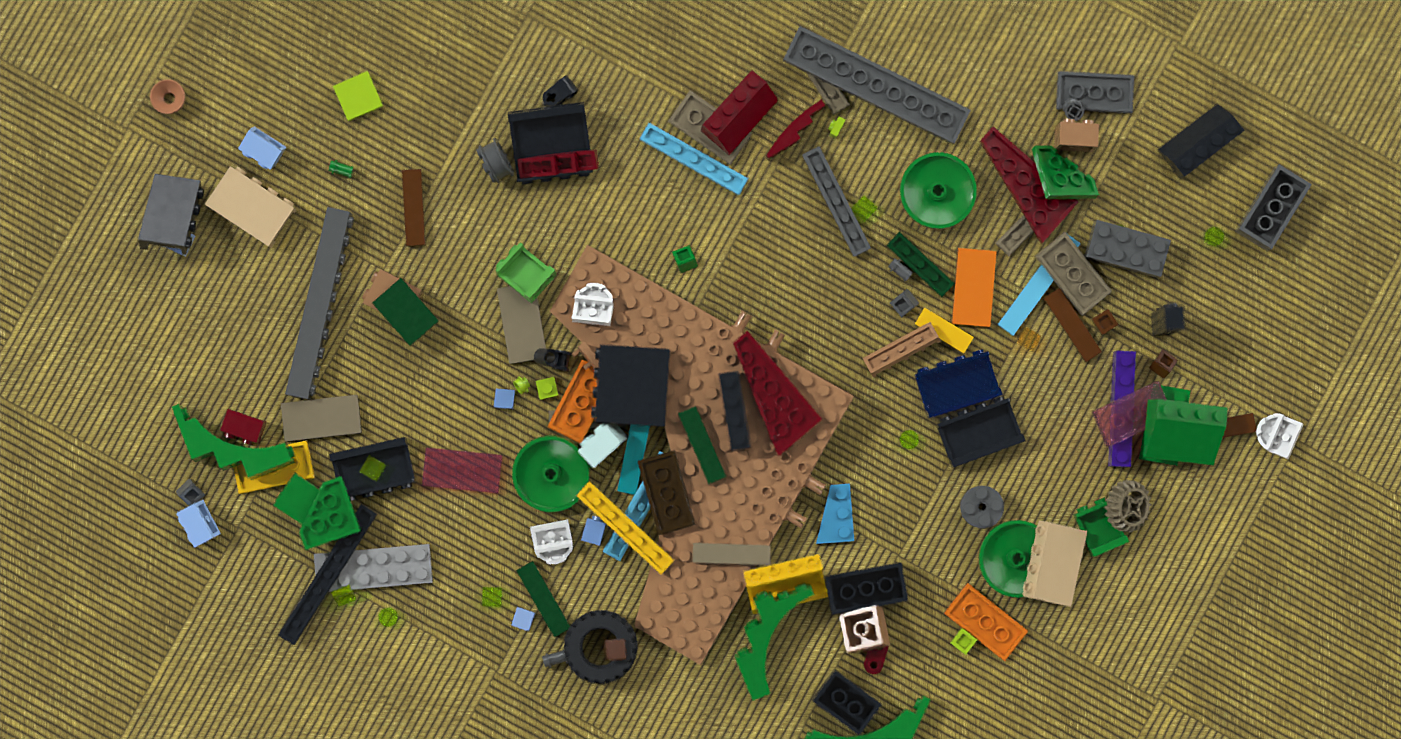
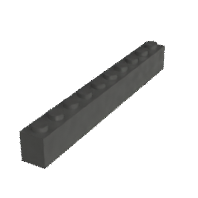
M327 207L285 392L286 395L308 400L311 399V396L314 397L316 385H314L315 377H319L321 368L318 366L319 359H323L325 348L322 347L323 341L327 340L329 329H326L327 323L332 320L333 310H331L332 303L336 302L337 298L335 288L336 284H339L341 280L339 270L340 266L344 265L346 258L343 252L344 248L348 247L350 236L347 234L349 228H352L354 223V217H352V213L349 211Z

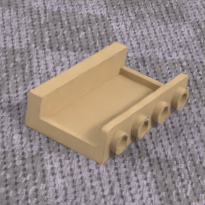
M230 166L205 205L272 248L275 244V238L291 214L296 212V209L293 208L294 203L286 198L281 200L277 197L279 193L270 187L267 190L261 187V181L254 177L249 179L245 176L247 172L238 166L236 169Z
M1038 522L1035 541L1031 550L1032 555L1027 568V578L1023 587V596L1071 607L1087 531L1051 522Z

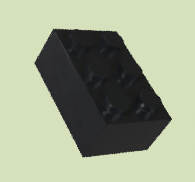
M833 669L811 699L815 704L859 736L882 705L835 669Z

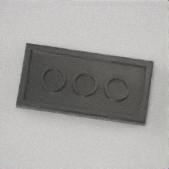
M1058 71L1056 110H1063L1064 102L1070 98H1075L1081 102L1084 111L1132 114L1134 75Z

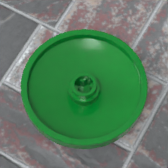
M943 152L929 153L917 158L906 169L900 183V199L906 213L916 223L931 229H945L960 223L972 210L977 195L976 181L970 168L958 157Z
M556 435L540 436L524 445L517 454L512 469L513 484L521 499L529 506L544 512H558L576 504L580 500L576 495L587 485L590 477L589 464L578 452L580 448L571 440Z
M1022 520L1007 521L994 527L983 539L978 555L979 568L986 583L996 592L1009 597H1025L1023 596V587L1027 578V568L1032 555L1031 550L1035 541L1037 525Z

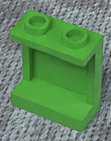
M520 242L517 246L514 245L510 249L509 255L505 260L501 259L498 262L495 271L499 278L532 304L557 275L555 269L550 265L546 266L525 249L524 245Z

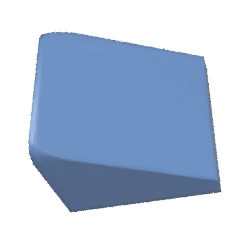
M496 389L494 408L514 409L515 390Z
M517 607L511 625L530 631L535 612Z

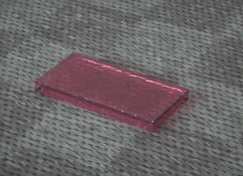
M1159 381L1146 385L1092 411L1106 447H1110L1145 430L1148 400H1166Z
M426 448L422 486L499 493L503 455Z

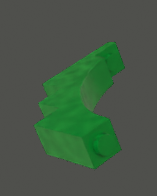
M180 404L172 406L189 455L194 462L215 455L221 470L225 471L243 464L246 474L251 480L295 463L293 457H296L292 446L289 447L285 442L265 448L236 446L215 437L198 419L192 418L188 420L190 415L186 407L183 408Z
M922 695L921 699L917 698L914 703V712L904 708L887 724L873 731L860 734V736L832 735L812 729L811 732L807 731L804 739H913L931 699Z

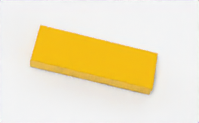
M926 308L923 309L915 322V325L918 327L931 322L939 339L963 354L974 338Z

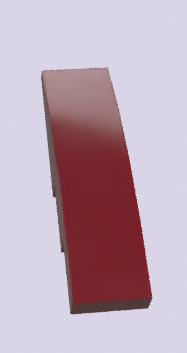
M822 99L806 109L790 123L767 153V160H770L801 140L798 133L813 124L811 116L825 108Z
M597 149L517 159L520 178L552 176L599 168Z

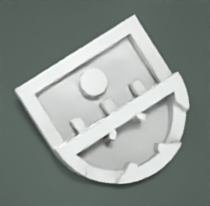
M589 283L580 291L578 290L574 297L575 304L572 322L610 326L614 304L612 294L606 287L599 283Z
M1275 413L1263 418L1258 424L1256 431L1258 441L1268 452L1289 459L1303 423L1285 417L1283 414Z
M568 520L530 527L535 554L538 558L546 561V563H561L572 552L573 544Z

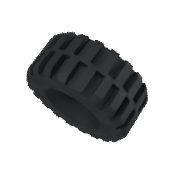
M595 610L580 616L573 622L565 635L563 649L565 660L573 673L588 683L602 685L615 682L626 675L634 664L638 647L634 630L624 617L608 610ZM595 629H606L612 632L617 639H625L626 659H616L606 665L591 663L586 659L582 649L586 635Z

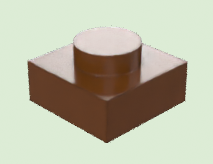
M1109 309L1091 319L1101 335L1118 325Z

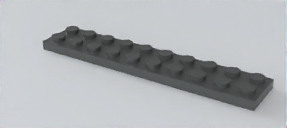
M799 26L783 59L784 62L953 145L971 111Z

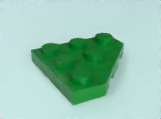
M1035 145L1031 149L1046 199H1096L1099 196L1094 178L1089 174L1085 175L1079 171V166L1067 157L1064 159L1057 154V149L1053 146Z
M342 476L322 483L299 530L305 550L361 531Z

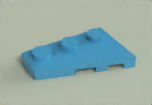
M850 484L830 485L816 544L854 541Z

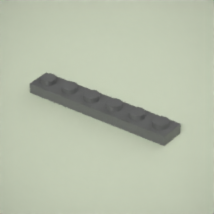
M820 146L803 154L802 157L853 257L871 249Z

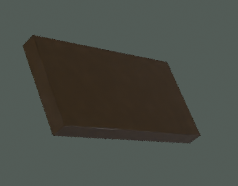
M675 450L639 460V469L658 535L696 525Z

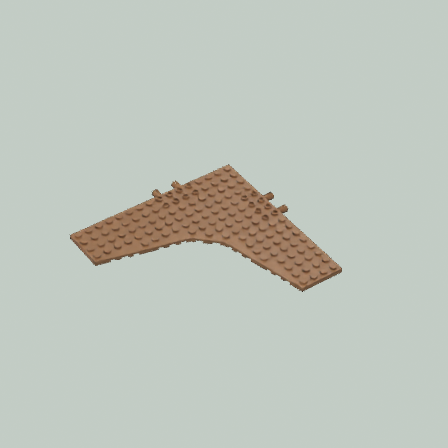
M587 245L550 312L582 343L585 342L594 353L600 344L670 349L664 427L670 449L676 452L696 525L659 535L657 544L674 559V562L662 575L652 566L650 567L634 627L701 665L746 587L744 571L756 569L758 565L693 562V543L770 545L784 521L787 520L801 529L804 524L798 520L805 523L807 518L794 512L792 506L803 487H808L818 493V495L822 494L823 490L816 486L824 489L826 484L811 477V473L854 396L777 353V348L785 335L781 332L779 334V331L774 330L768 343L764 345L759 343L760 346L823 419L778 457L733 345V342L745 333L744 329L752 316L746 315V312L741 310L735 324L730 326ZM586 284H602L612 294L614 308L610 326L572 322L575 294L578 290L580 291L586 287ZM740 371L752 448L731 451L718 374ZM694 406L699 411L727 476L709 485L678 413Z

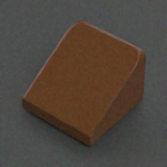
M1162 349L1149 368L1164 379L1172 371L1178 360Z
M625 639L605 640L606 660L626 659Z

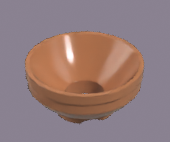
M170 79L161 80L153 86L150 92V101L158 112L173 114L183 107L185 92L178 82ZM168 93L175 95V101L172 104H167L164 101Z

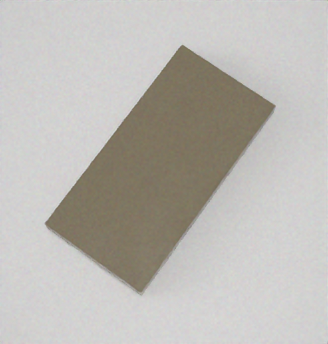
M689 91L668 122L731 165L752 136V133L750 132L738 147L728 155L701 132L703 123L712 115L716 108L692 91Z
M1063 232L1035 255L1036 259L1081 316L1112 292L1066 232Z
M510 286L497 288L509 364L532 361L537 349L546 348L538 298L531 304Z
M358 395L281 403L285 442L362 433Z

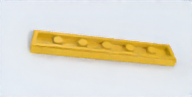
M590 481L576 495L658 573L662 575L674 562L670 555Z

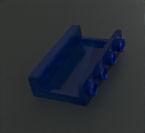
M981 349L972 352L973 356L968 358L965 355L954 358L955 362L947 364V361L937 363L936 368L929 369L928 366L917 369L918 373L914 377L928 419L1003 395L993 371L989 351L984 352Z

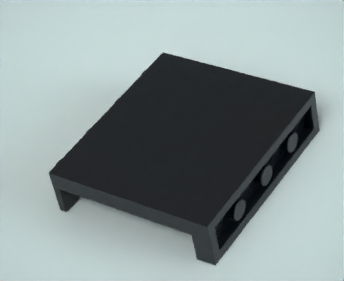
M584 102L508 112L517 182H522L523 185L531 184L533 180L539 179L541 182L552 181L554 177H559L561 180L569 179L571 175L577 174L579 177L590 176V173L593 172V170H583L552 176L520 178L517 159L590 150Z
M600 344L599 348L595 350V360H598V368L594 367V379H597V387H593L592 398H596V405L592 406L591 418H595L594 422L665 426L670 349Z

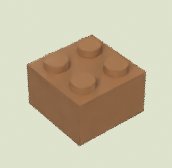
M1063 119V122H1060L1055 127L1054 148L1062 151L1093 152L1098 147L1099 124H1094L1093 120H1083L1082 123H1077L1074 119Z
M872 606L839 614L847 653L856 654L890 646L882 607Z

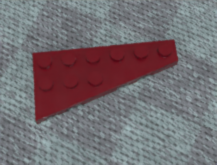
M993 126L979 142L1042 244L1079 201L1077 199H1046L1036 163Z
M746 331L733 342V345L779 457L823 419L749 331Z

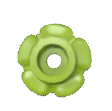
M518 376L513 381L516 390L520 394L528 393V388L530 387L528 380L525 377Z

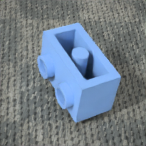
M254 126L249 129L238 149L242 151L245 157L253 158L258 161L261 167L271 170L276 166L286 146Z
M204 500L176 513L179 523L184 527L188 540L194 547L221 534Z

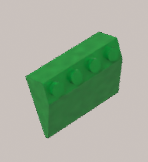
M1163 399L1148 400L1143 457L1214 465L1226 429L1228 407Z

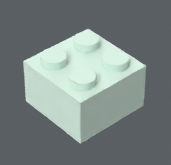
M604 422L594 430L595 435L591 434L580 443L582 447L578 452L593 468L600 464L628 438L627 434L617 423Z

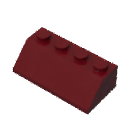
M751 70L703 123L701 132L730 155L778 102V98L767 82Z

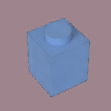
M592 516V519L587 518L581 540L600 546L606 523L597 516Z

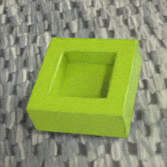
M839 116L837 121L832 120L828 128L831 131L830 137L837 138L845 123V119Z
M555 377L536 381L540 400L559 396Z
M961 628L950 643L966 655L977 639Z

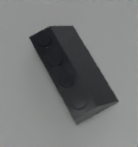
M1217 103L1157 150L1181 180L1245 130L1232 114Z

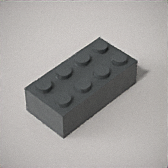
M1280 164L1275 166L1235 232L1265 251L1271 250L1312 184Z
M1096 220L1092 226L1085 258L1158 279L1162 276L1171 240Z

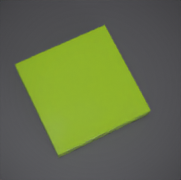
M368 71L333 86L348 122L384 107Z

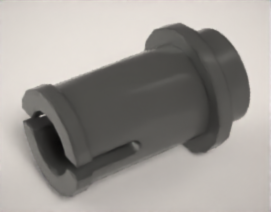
M895 258L888 266L890 272H895L906 282L913 272L900 263V259L897 260Z
M564 650L549 655L546 653L545 656H542L545 668H551L552 665L566 661Z

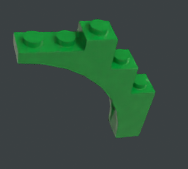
M799 584L795 587V590L790 592L787 590L782 591L775 598L771 591L759 592L753 598L761 619L750 620L744 626L751 648H741L734 654L752 701L771 694L766 680L765 669L767 648L771 636L779 622L793 607L814 595L810 584Z

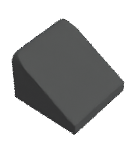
M906 289L891 301L890 304L902 318L916 307L919 302Z
M188 479L176 491L177 495L188 506L199 502L205 496L204 492L191 479Z

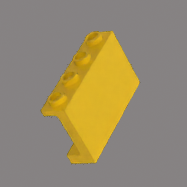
M819 554L744 571L753 615L758 614L753 598L762 591H771L775 598L782 591L787 590L790 592L795 590L797 585L806 583V585H811L814 595L801 601L799 604L828 597Z

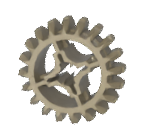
M1123 480V482H1117V486H1112V491L1108 492L1109 498L1105 499L1107 506L1104 507L1107 509L1105 515L1109 517L1107 522H1110L1112 527L1122 532H1133L1144 526V521L1149 520L1147 515L1151 513L1149 507L1152 504L1149 503V500L1152 497L1148 495L1149 491L1145 489V486L1131 480Z

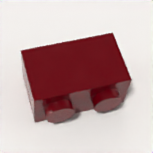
M227 409L220 431L225 432L224 436L235 439L236 436L243 438V443L253 446L254 442L260 443L267 422Z

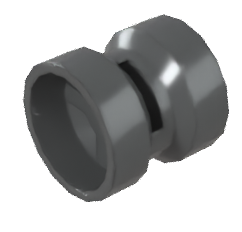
M1070 98L1064 102L1063 110L1068 119L1077 121L1083 117L1084 108L1078 99Z

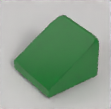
M690 245L672 252L680 273L698 267Z

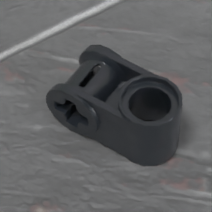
M565 75L544 92L543 104L545 107L561 105L575 96L579 89ZM548 97H555V102H548Z
M539 348L534 354V360L538 365L569 372L568 364L572 353Z

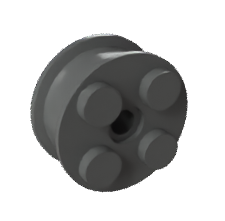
M493 138V142L484 147L479 145V148L476 149L477 154L481 160L483 159L484 163L482 166L485 172L489 174L493 183H500V179L509 174L514 176L511 163L496 138Z
M976 486L969 489L963 495L960 510L968 524L977 528H988L995 525L1001 519L1004 512V502L1001 495L995 489L988 486ZM981 503L985 505V509L982 511L979 509Z

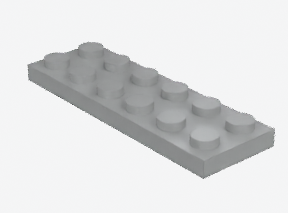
M430 544L355 550L330 591L433 583ZM329 553L314 554L315 576Z

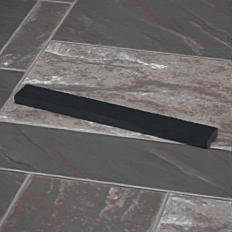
M363 504L359 506L355 513L361 531L338 539L279 632L278 636L292 645H295L377 517V513Z

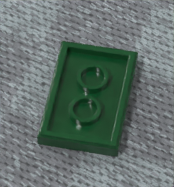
M402 278L398 279L372 302L410 347L439 322Z

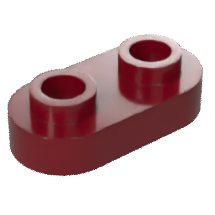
M889 646L882 647L880 650L873 649L866 652L863 663L866 672L878 674L882 670ZM872 661L877 663L876 668L870 667Z

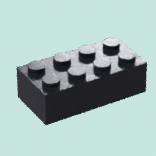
M901 562L824 576L832 615L872 606L909 601Z

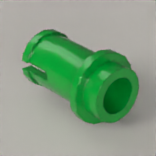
M331 160L328 171L332 172L331 174L336 173L351 178L354 166L339 163L338 160Z

